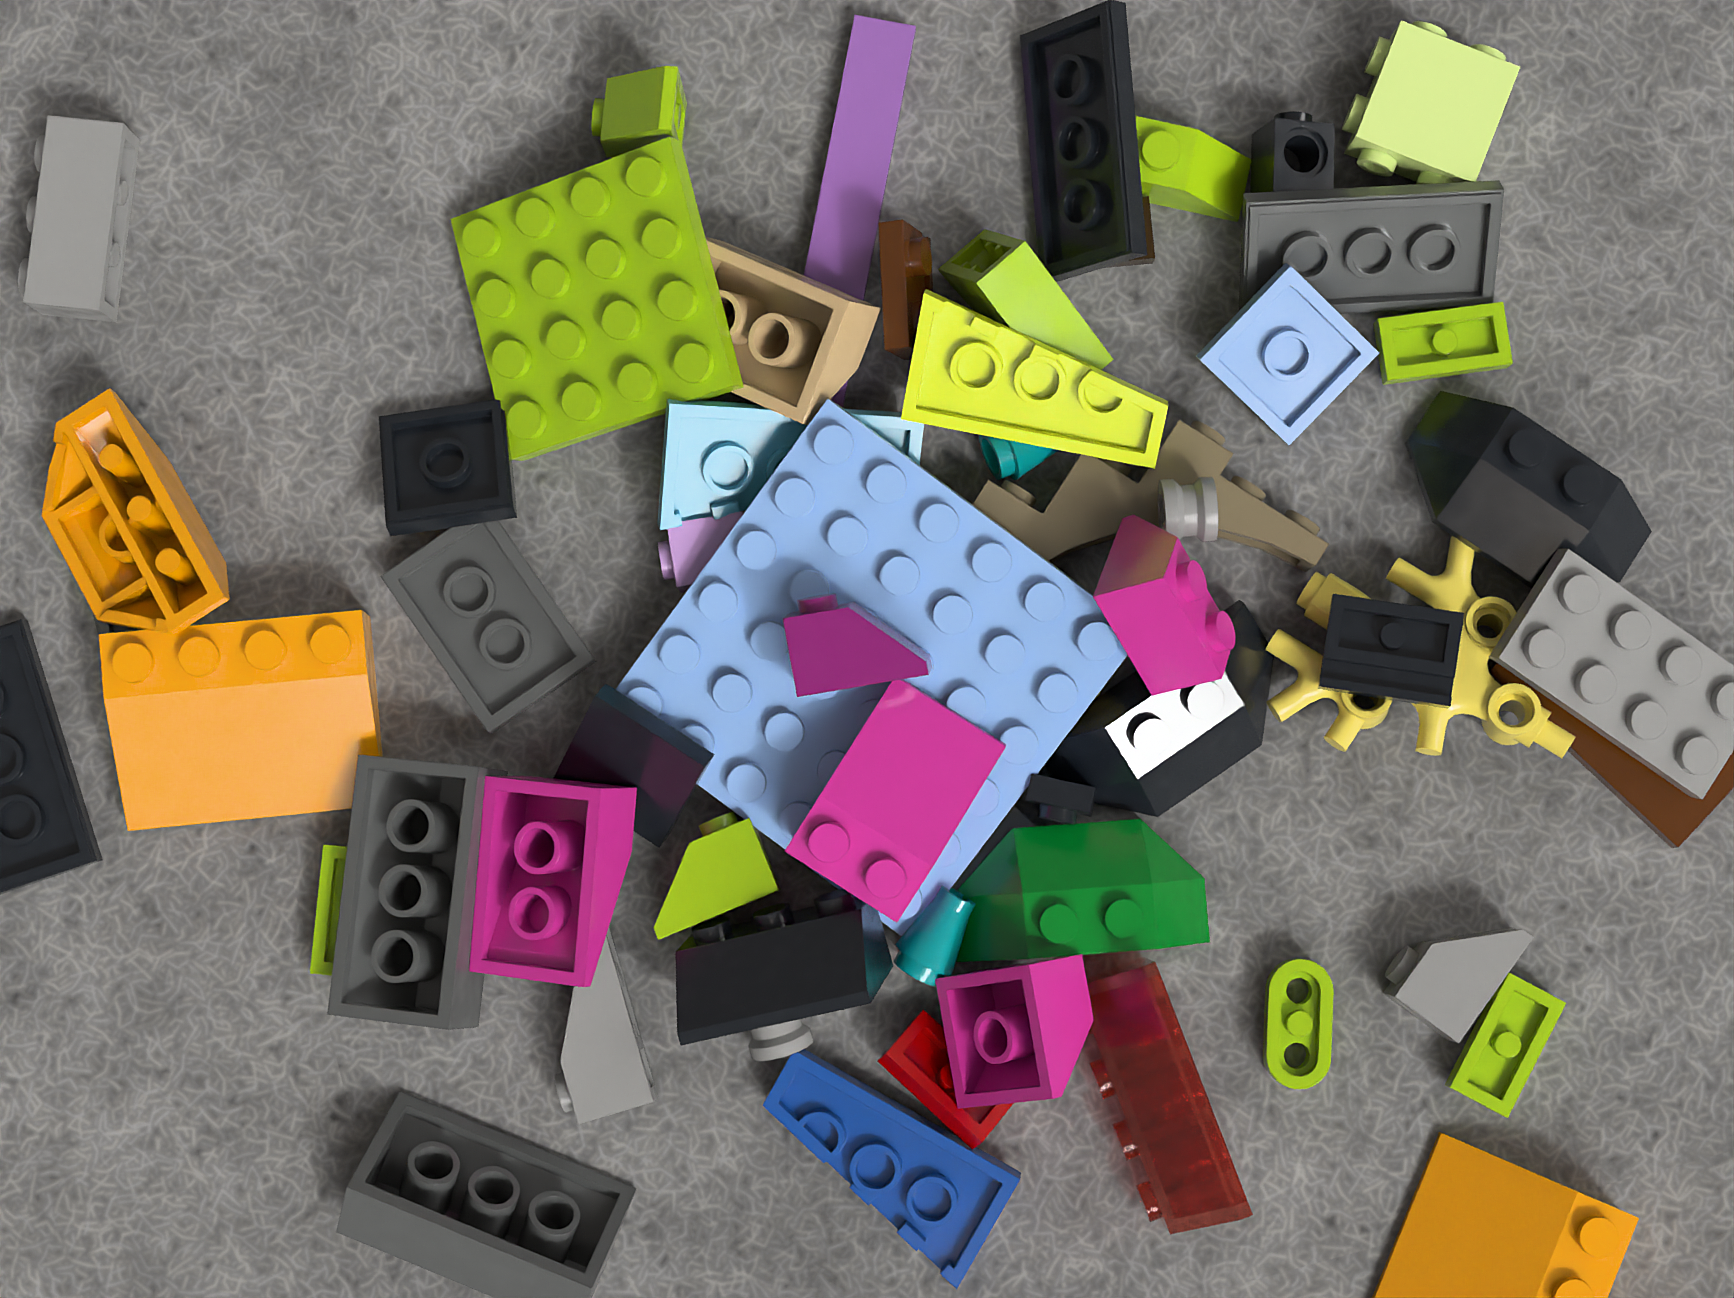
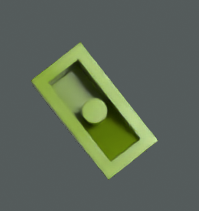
M661 66L607 78L605 99L595 98L591 124L592 136L601 137L600 141L606 157H616L669 136L680 140L683 145L687 101L679 68L676 66Z
M1136 116L1142 197L1149 196L1150 203L1238 222L1251 159L1198 129Z
M733 811L699 825L703 837L689 842L653 927L658 940L781 889L757 829L753 826L750 818L738 822Z

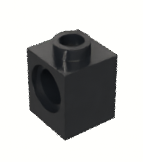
M1290 111L1276 114L1273 120L1252 134L1250 193L1333 189L1335 124L1312 122V115L1305 112ZM1284 148L1291 150L1297 156L1300 162V172L1293 170L1287 164L1284 157Z

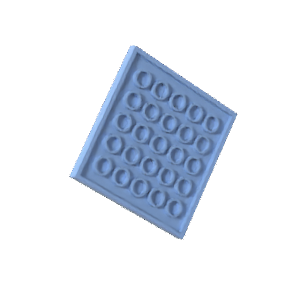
M827 399L615 690L715 754L698 785L743 819L750 818L755 828L786 849L892 681L797 697L783 618L789 613L799 611L797 604L799 599L836 593L838 604L857 603L928 653L932 664L929 675L903 680L1005 743L1006 748L899 921L896 923L879 912L881 921L902 936L936 897L941 886L950 890L1029 786L1031 774H1038L1126 658L1127 653L1091 592L831 399ZM819 874L821 877H823L825 880H827L829 883H831V884H832L833 886H835L837 889H839V890L843 889V888H841L840 886H838L837 884H835V883H833L832 881H830L829 879H827L826 877H824V876H822L821 874Z

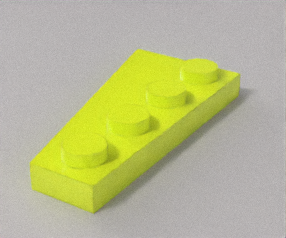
M927 289L924 291L902 409V420L1155 469L1168 410L1167 400Z

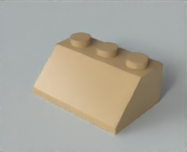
M705 237L744 386L731 392L794 421L808 425L825 401L831 399L859 368L881 308L729 243Z

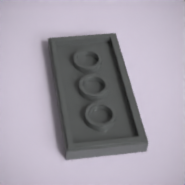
M1499 180L1243 193L1239 311L1285 263L1294 268L1339 314L1448 309L1493 303L1504 188Z

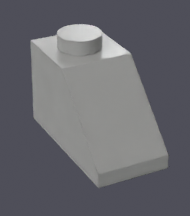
M1504 928L1421 941L1414 950L1407 945L1396 955L1386 970L1385 977L1391 982L1383 994L1444 1039L1459 1043L1534 937L1523 929Z

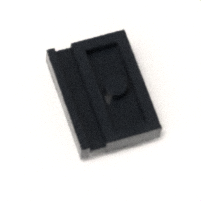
M1333 594L1318 689L1448 709L1451 707V695L1457 667L1464 613Z

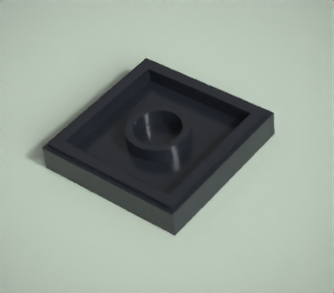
M492 399L379 416L385 522L390 536L517 518L513 465L505 410L501 409L500 400Z
M605 684L595 695L553 779L637 787L633 831L660 848L671 833L715 754L608 684Z

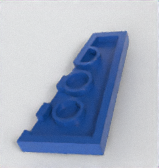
M805 1049L790 1055L763 1103V1106L823 1163L828 1162L850 1183L849 1188L868 1206L872 1204L897 1228V1233L916 1251L919 1249L941 1270L940 1274L956 1289L959 1287L1019 1183L1021 1172L977 1147L971 1149L958 1136Z

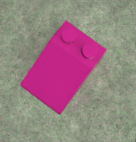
M903 679L892 681L793 836L785 852L897 923L941 855L1006 748V744Z
M485 776L469 964L470 972L578 987L591 986L632 853L637 787L533 776Z

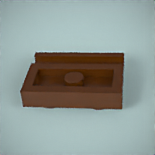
M903 219L878 222L884 349L903 360L910 359L911 363L923 294L926 289L933 292L931 239L929 237H922V232Z

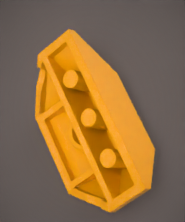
M109 388L56 422L53 442L56 443L48 469L41 516L96 619L102 623L175 635L230 600L226 561L171 462L116 392Z

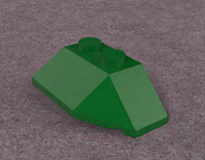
M1141 819L1011 828L967 880L957 889L963 894V900L970 899L976 905L969 916L956 962L1021 960L1080 954L1127 952L1210 942L1205 878Z

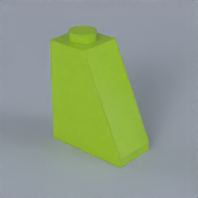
M984 229L938 269L973 311L1100 370L1114 360L1026 241Z

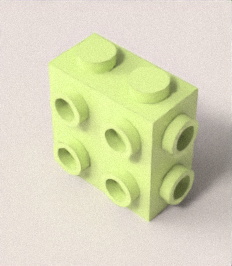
M1401 20L1389 40L1379 36L1371 52L1364 72L1374 76L1367 97L1356 94L1349 108L1342 130L1352 133L1344 154L1357 158L1358 166L1372 174L1389 177L1395 173L1416 181V185L1475 182L1520 66L1505 61V55L1490 46L1474 44L1468 47L1447 38L1444 30L1431 23L1415 21L1409 24Z

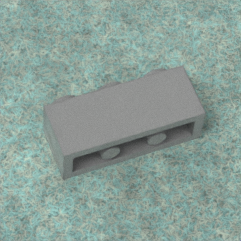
M48 115L45 135L41 134L37 138L34 159L36 169L40 172L37 196L30 198L27 206L26 223L32 237L29 258H24L19 267L18 286L21 295L24 296L23 303L42 315L117 322L140 139L124 123Z

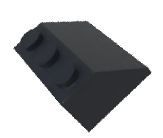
M841 889L815 898V906L792 911L789 903H781L754 912L752 914L753 920L731 925L728 917H721L692 927L693 934L675 952L677 1035L680 1045L871 1004L893 968L892 958L878 910L856 896L853 897L848 891Z

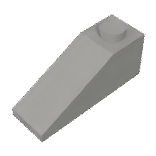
M610 925L591 986H574L560 1059L563 1073L555 1075V1085L561 1106L565 1113L574 1110L578 1124L649 1104L659 1097Z

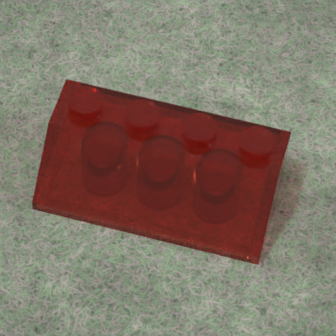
M1140 957L1086 978L1094 1018L1088 1035L1091 1036L1099 1057L1098 1060L1090 1062L1089 1066L1102 1099L1104 1100L1111 1096L1115 1098L1123 1120L1113 1123V1130L1125 1160L1138 1158L1146 1181L1135 1186L1149 1222L1161 1219L1163 1226L1171 1235L1238 1221L1252 1216L1253 1213L1156 962Z

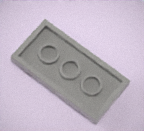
M1557 549L1489 658L1688 796L1703 799L1734 750V665L1570 549Z

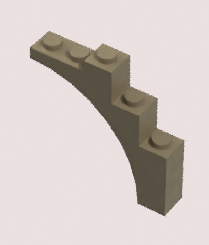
M1181 420L1176 423L1159 449L1155 469L1147 468L1138 483L1128 478L1131 469L1123 462L1080 455L1043 514L1032 508L1037 501L1034 496L1008 480H1004L1001 487L988 480L972 504L1050 563H1053L1067 554L1115 539L1124 517L1136 515L1159 527L1157 501L1159 480L1174 479L1179 485L1193 484L1199 477L1212 476L1216 486L1218 502L1217 538L1260 549L1304 572L1316 566L1329 543L1316 536L1320 528L1305 516L1293 510H1287L1282 515L1262 502L1266 494L1251 482L1239 476H1233L1230 481L1222 477L1220 474L1233 456V453L1222 447L1225 438L1206 424L1195 420L1190 426Z

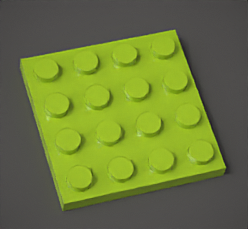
M669 136L450 219L495 400H500L501 409L505 410L512 460H528L665 414L667 399L682 402L704 401L744 387L680 140Z

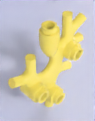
M1452 536L1450 538L1445 571L1437 576L1429 575L1399 557L1386 577L1387 580L1432 606L1434 609L1464 613L1457 667L1451 695V707L1446 709L1411 703L1418 712L1420 724L1415 750L1426 755H1441L1448 720L1454 715L1469 714L1480 718L1485 733L1490 739L1499 744L1515 745L1521 743L1529 748L1534 741L1562 759L1576 736L1548 720L1552 712L1541 706L1539 698L1529 687L1517 683L1502 686L1489 673L1487 665L1488 660L1491 659L1489 656L1513 620L1516 611L1504 599L1498 597L1480 598L1477 596L1472 586L1471 578L1475 551ZM1315 572L1300 594L1296 604L1306 610L1304 613L1305 617L1327 630L1333 594L1370 598L1332 573L1325 577ZM1481 625L1489 626L1495 631L1497 637L1485 638L1478 632L1477 627ZM1281 629L1275 632L1266 647V651L1294 667L1298 672V678L1292 685L1267 701L1270 711L1279 722H1283L1308 704L1321 698L1332 699L1337 703L1339 713L1325 734L1324 739L1336 749L1345 752L1360 729L1373 728L1384 720L1392 700L1370 697L1375 706L1370 709H1362L1353 700L1357 696L1355 694L1318 689L1323 655ZM1510 711L1514 713L1518 718L1519 724L1508 725L1504 723L1499 716V712Z

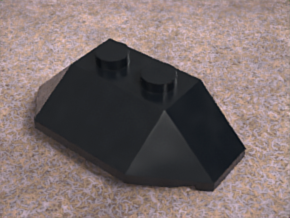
M1440 391L1405 442L1409 457L1413 459L1418 483L1432 522L1531 589L1557 549H1570L1616 583H1619L1652 532L1622 479L1513 407Z
M1238 600L1224 610L1229 615L1234 626L1235 645L1230 651L1222 679L1152 696L1139 673L1135 671L1092 701L1045 763L1051 776L1054 779L1095 787L1097 791L1095 803L1159 817L1260 747L1263 741L1274 655L1266 651L1268 642L1244 602Z

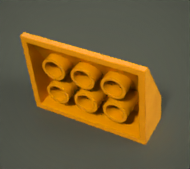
M363 610L193 625L186 627L175 635L149 630L99 634L104 704L128 831L352 809L358 755L383 757L371 617Z
M1439 1132L1372 1298H1608L1639 1218Z

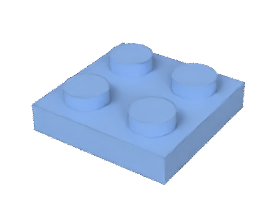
M1285 263L1196 357L1284 442L1290 445L1379 352L1294 268Z

